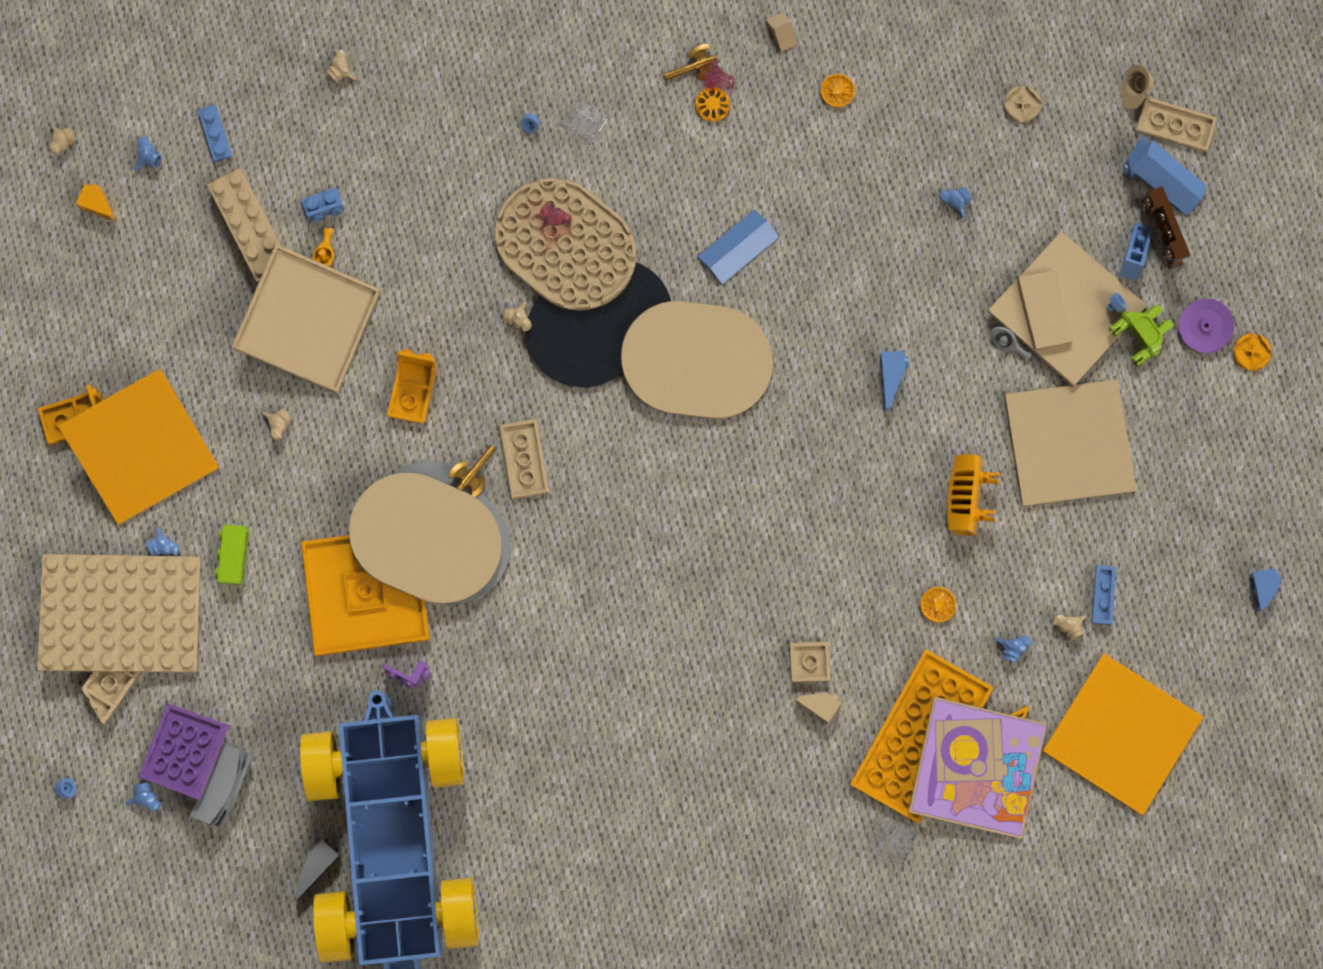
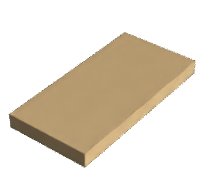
M1146 96L1135 132L1207 153L1217 117Z
M1052 270L1018 277L1017 280L1035 350L1071 344L1073 339L1056 271Z
M537 419L499 425L511 499L549 494Z

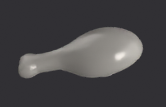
M1001 326L992 329L991 339L998 348L1006 351H1015L1025 361L1031 358L1032 353L1026 351L1018 344L1011 330Z

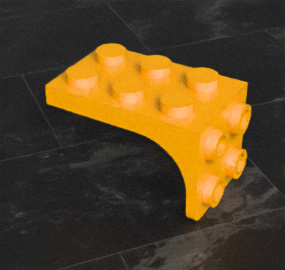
M403 349L402 351H397V373L387 417L425 425L438 365L431 354L421 353V355L414 354L412 350Z
M88 384L86 385L87 391L83 394L38 408L48 445L66 440L58 427L60 423L104 399L102 393L98 392L97 388Z

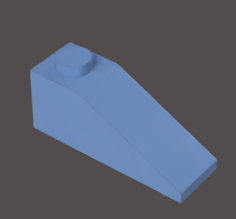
M1135 222L1119 276L1134 281L1138 280L1144 267L1153 228Z
M904 351L881 352L880 354L884 412L889 411L904 372L909 365L908 356L904 355Z

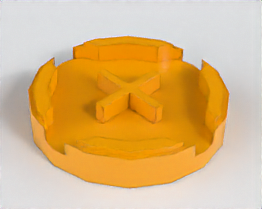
M1254 333L1243 335L1236 341L1233 348V356L1236 363L1248 371H1257L1264 368L1269 363L1272 353L1269 342L1263 336Z

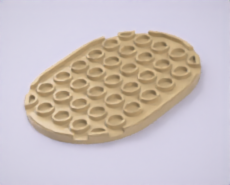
M555 178L541 179L531 184L528 183L509 196L497 216L495 241L502 261L514 275L553 305L569 310L597 308L616 298L631 280L636 265V247L628 225L616 212L577 183Z
M671 301L649 308L632 323L624 338L621 364L623 374L630 389L651 408L669 414L724 419L748 410L761 398L771 379L773 357L771 346L765 333L746 314L724 306Z
M398 473L384 477L364 491L356 502L351 514L349 525L350 543L356 559L364 570L376 580L421 600L439 604L465 600L484 588L497 569L501 555V536L496 520L491 512L474 496L431 477L417 473Z

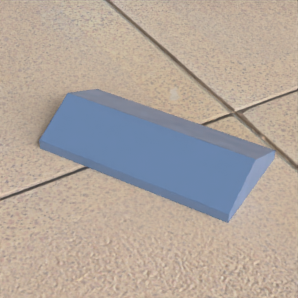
M1153 140L1150 141L1131 169L1133 173L1152 189L1163 186L1169 203L1185 216L1201 202L1207 187Z
M754 209L702 252L698 258L723 285L776 241L779 236L769 222Z

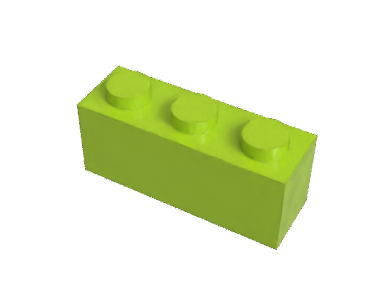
M223 524V530L220 529L219 541L222 542L221 549L218 548L217 551L219 568L216 567L215 579H217L219 584L243 586L249 528L247 526Z

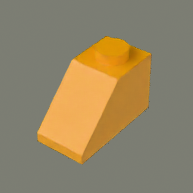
M84 184L76 202L79 209L115 221L116 217L102 188L96 184H91V186Z

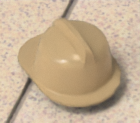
M1134 65L1127 72L1121 90L1122 104L1127 109L1133 110L1138 108L1143 103L1146 94H1149L1154 86L1151 73L1142 65Z

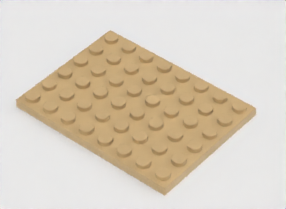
M43 554L37 670L197 673L201 557Z

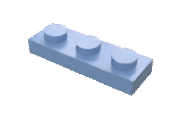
M212 105L199 109L198 113L214 162L231 158L232 153L217 106Z
M1096 565L1093 624L1112 625L1116 567Z

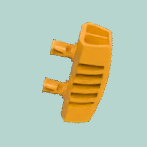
M956 455L948 487L947 521L949 530L953 531V534L976 536L977 523L979 521L996 522L994 517H990L991 515H997L996 510H980L979 500L982 483L999 485V480L993 478H999L1000 472H983V459L978 455Z

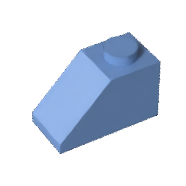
M1146 136L1140 139L1123 165L1124 175H1128L1129 180L1140 179L1131 169L1148 146Z
M1276 568L1249 574L1257 612L1266 609L1280 588L1281 577L1277 573Z

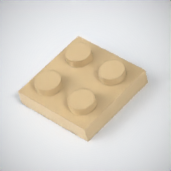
M829 642L790 643L791 682L831 681Z

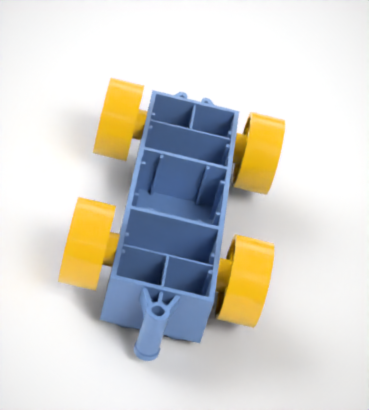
M373 691L368 697L369 705L364 721L339 723L341 751H338L333 731L301 735V772L307 801L338 799L341 790L340 777L344 779L355 911L351 910L347 891L315 894L313 913L316 947L321 963L353 960L354 938H357L359 965L383 963L384 969H423L421 958L444 956L442 929H444L448 949L479 946V921L473 878L442 880L441 902H439L427 768H429L433 788L464 785V761L460 727L457 717L428 720L426 722L427 741H425L423 719L419 715L394 717L389 708L392 704L390 697L381 691Z

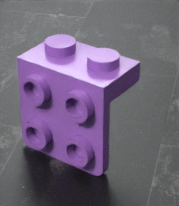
M419 660L411 677L385 664L382 665L387 676L394 680H397L398 677L401 678V682L412 689L415 686L420 688L423 681L427 682L431 675V671H429L431 667Z

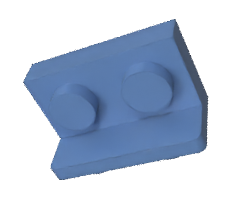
M337 187L301 199L309 222H319L323 220L324 216L329 214L331 216L338 215L344 209Z

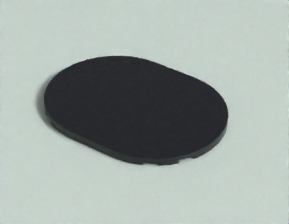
M636 262L634 273L625 289L612 301L600 307L589 310H569L553 305L539 296L528 316L532 324L531 329L526 331L530 354L543 373L565 386L592 388L606 384L623 375L621 351L624 338L632 323L649 308L661 303L671 302L669 292L662 280L652 270Z

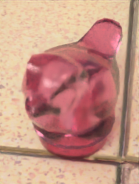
M713 58L712 71H707V73L703 74L708 88L728 86L733 89L735 84L734 77L718 66L717 59Z
M545 204L539 212V217L544 221L543 226L545 227L548 225H569L572 221V215L565 213L560 208H554L552 205Z

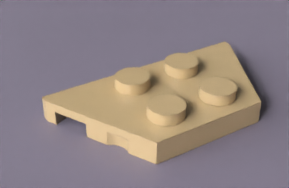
M93 672L81 688L104 726L141 672Z

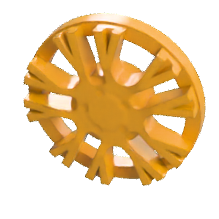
M720 88L703 89L695 101L696 112L706 121H720L729 112L730 100L727 94ZM714 91V96H710L709 92ZM725 97L726 101L720 102V99ZM699 99L704 100L705 103H698ZM722 110L724 114L719 116L717 111ZM705 111L710 112L708 117L703 115ZM712 112H715L716 118H712Z

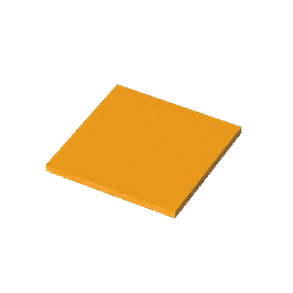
M161 368L58 425L118 525L219 468L218 463Z
M349 535L301 542L315 657L430 640L426 601L388 586L369 575L356 559Z
M1103 653L1042 752L1143 816L1200 724L1203 716Z

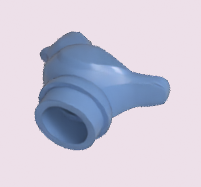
M148 136L140 138L138 140V163L134 169L138 171L144 165L152 168L158 167L162 156L158 151H155V147L149 142Z
M966 187L960 188L958 191L954 189L944 191L941 189L939 196L942 202L956 208L961 218L965 217V204L967 205L973 200Z
M157 527L155 539L146 542L151 556H159L160 554L164 556L170 554L177 556V553L180 551L179 545L166 538L162 534L160 527Z
M1021 636L1011 640L996 638V641L1002 644L1005 649L1002 652V658L1017 663L1018 659H1020V654H1023L1028 646L1033 645L1028 636Z
M149 782L133 785L135 795L126 802V806L137 804L151 811H157L162 803L157 800L156 794L151 791L152 787H150Z

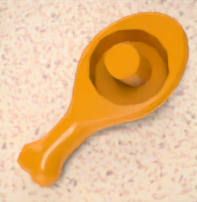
M325 227L323 229V241L314 250L312 260L331 267L334 261V251L330 245V239L334 230Z

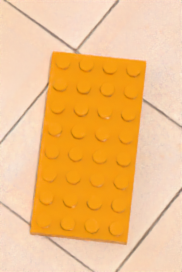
M925 649L850 785L919 824L923 816L909 813L908 808L933 697L983 708L994 687Z

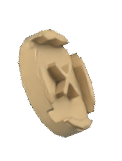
M1016 86L1005 97V112L1014 121L1021 123L1029 122L1039 114L1041 98L1037 91L1031 87Z

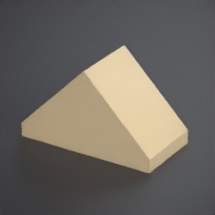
M783 12L766 19L781 52L798 45L792 23Z

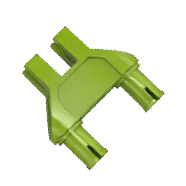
M1159 304L1151 306L1144 313L1123 312L1120 316L1121 319L1109 327V331L1113 330L1111 334L1115 337L1129 327L1141 343L1143 349L1130 358L1132 362L1135 361L1133 364L1136 367H1139L1147 359L1155 358L1159 354L1163 334L1174 326L1170 319L1167 321L1163 320L1158 325L1154 323L1153 319L1163 311Z

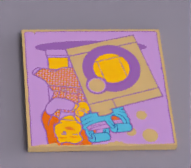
M933 697L908 812L1022 839L1047 724Z

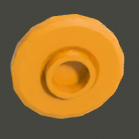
M843 74L830 75L821 85V97L831 107H845L854 98V83Z
M933 587L923 594L920 608L928 620L942 623L954 615L956 599L948 589Z

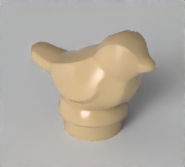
M335 50L332 66L329 67L326 73L336 83L339 80L341 81L343 77H348L355 81L357 78L349 71L346 52Z
M54 125L51 126L54 132L49 149L53 155H59L61 151L67 149L68 144L71 145L76 139L71 127L60 130Z
M523 302L516 309L512 307L510 309L506 308L504 322L514 325L517 329H522L523 332L530 330L532 324L525 312L527 302Z
M283 408L279 411L277 410L276 414L263 412L262 415L269 421L271 437L274 440H282V434L285 433L286 425L290 424L292 417Z
M1059 614L1054 617L1052 624L1058 626L1061 632L1066 633L1067 637L1074 641L1085 635L1081 623L1087 618V615L1066 617Z

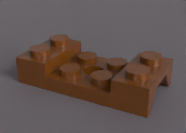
M1161 186L1147 192L1142 200L1141 210L1143 214H1147L1148 218L1156 216L1155 225L1158 229H1161L1163 234L1161 236L1164 246H1167L1162 252V262L1170 270L1183 265L1182 260L1191 255L1164 188Z

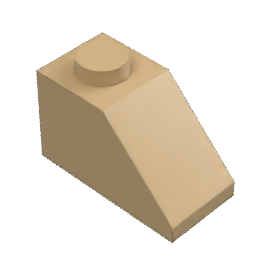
M822 692L800 696L795 701L825 723L830 721L841 705V702H839L840 698L832 692L829 694Z

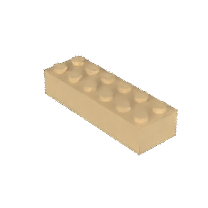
M239 168L207 184L256 282L259 283L275 244H281L242 169Z

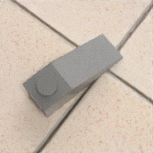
M324 839L316 840L309 848L311 851L307 855L295 894V898L298 900L341 857Z

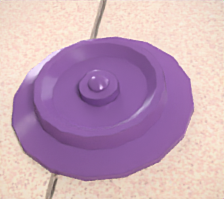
M1200 299L1192 302L1183 310L1179 319V332L1182 340L1189 348L1200 353H1212L1222 349L1230 341L1234 333V319L1231 311L1223 303L1214 299Z

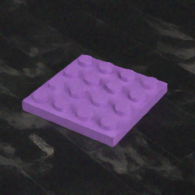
M167 703L138 777L200 800L230 725Z

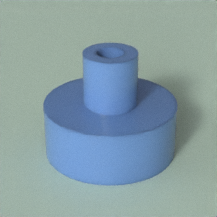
M526 114L522 118L520 125L525 132L532 134L540 127V120L534 114Z
M1118 292L1110 296L1111 303L1107 305L1110 312L1116 309L1120 313L1127 309L1125 300Z
M64 778L56 783L55 793L62 799L70 798L76 793V785L71 779Z

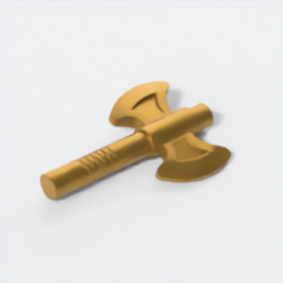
M699 45L692 49L688 55V58H694L696 61L664 73L665 80L667 81L694 70H700V73L696 75V79L711 80L719 75L718 71L710 67L713 63L718 62V58L716 55L706 57L709 45Z
M490 445L471 469L467 470L468 463L466 461L458 463L452 468L448 478L460 479L456 489L463 491L469 486L471 495L474 497L481 493L485 485V477L476 478V476L496 451L494 446Z

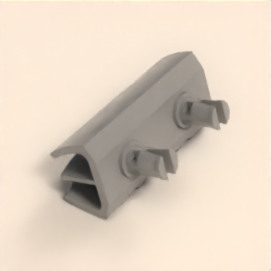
M222 744L201 799L198 800L186 796V800L195 803L190 817L220 828L223 827L243 782L252 754L227 744Z

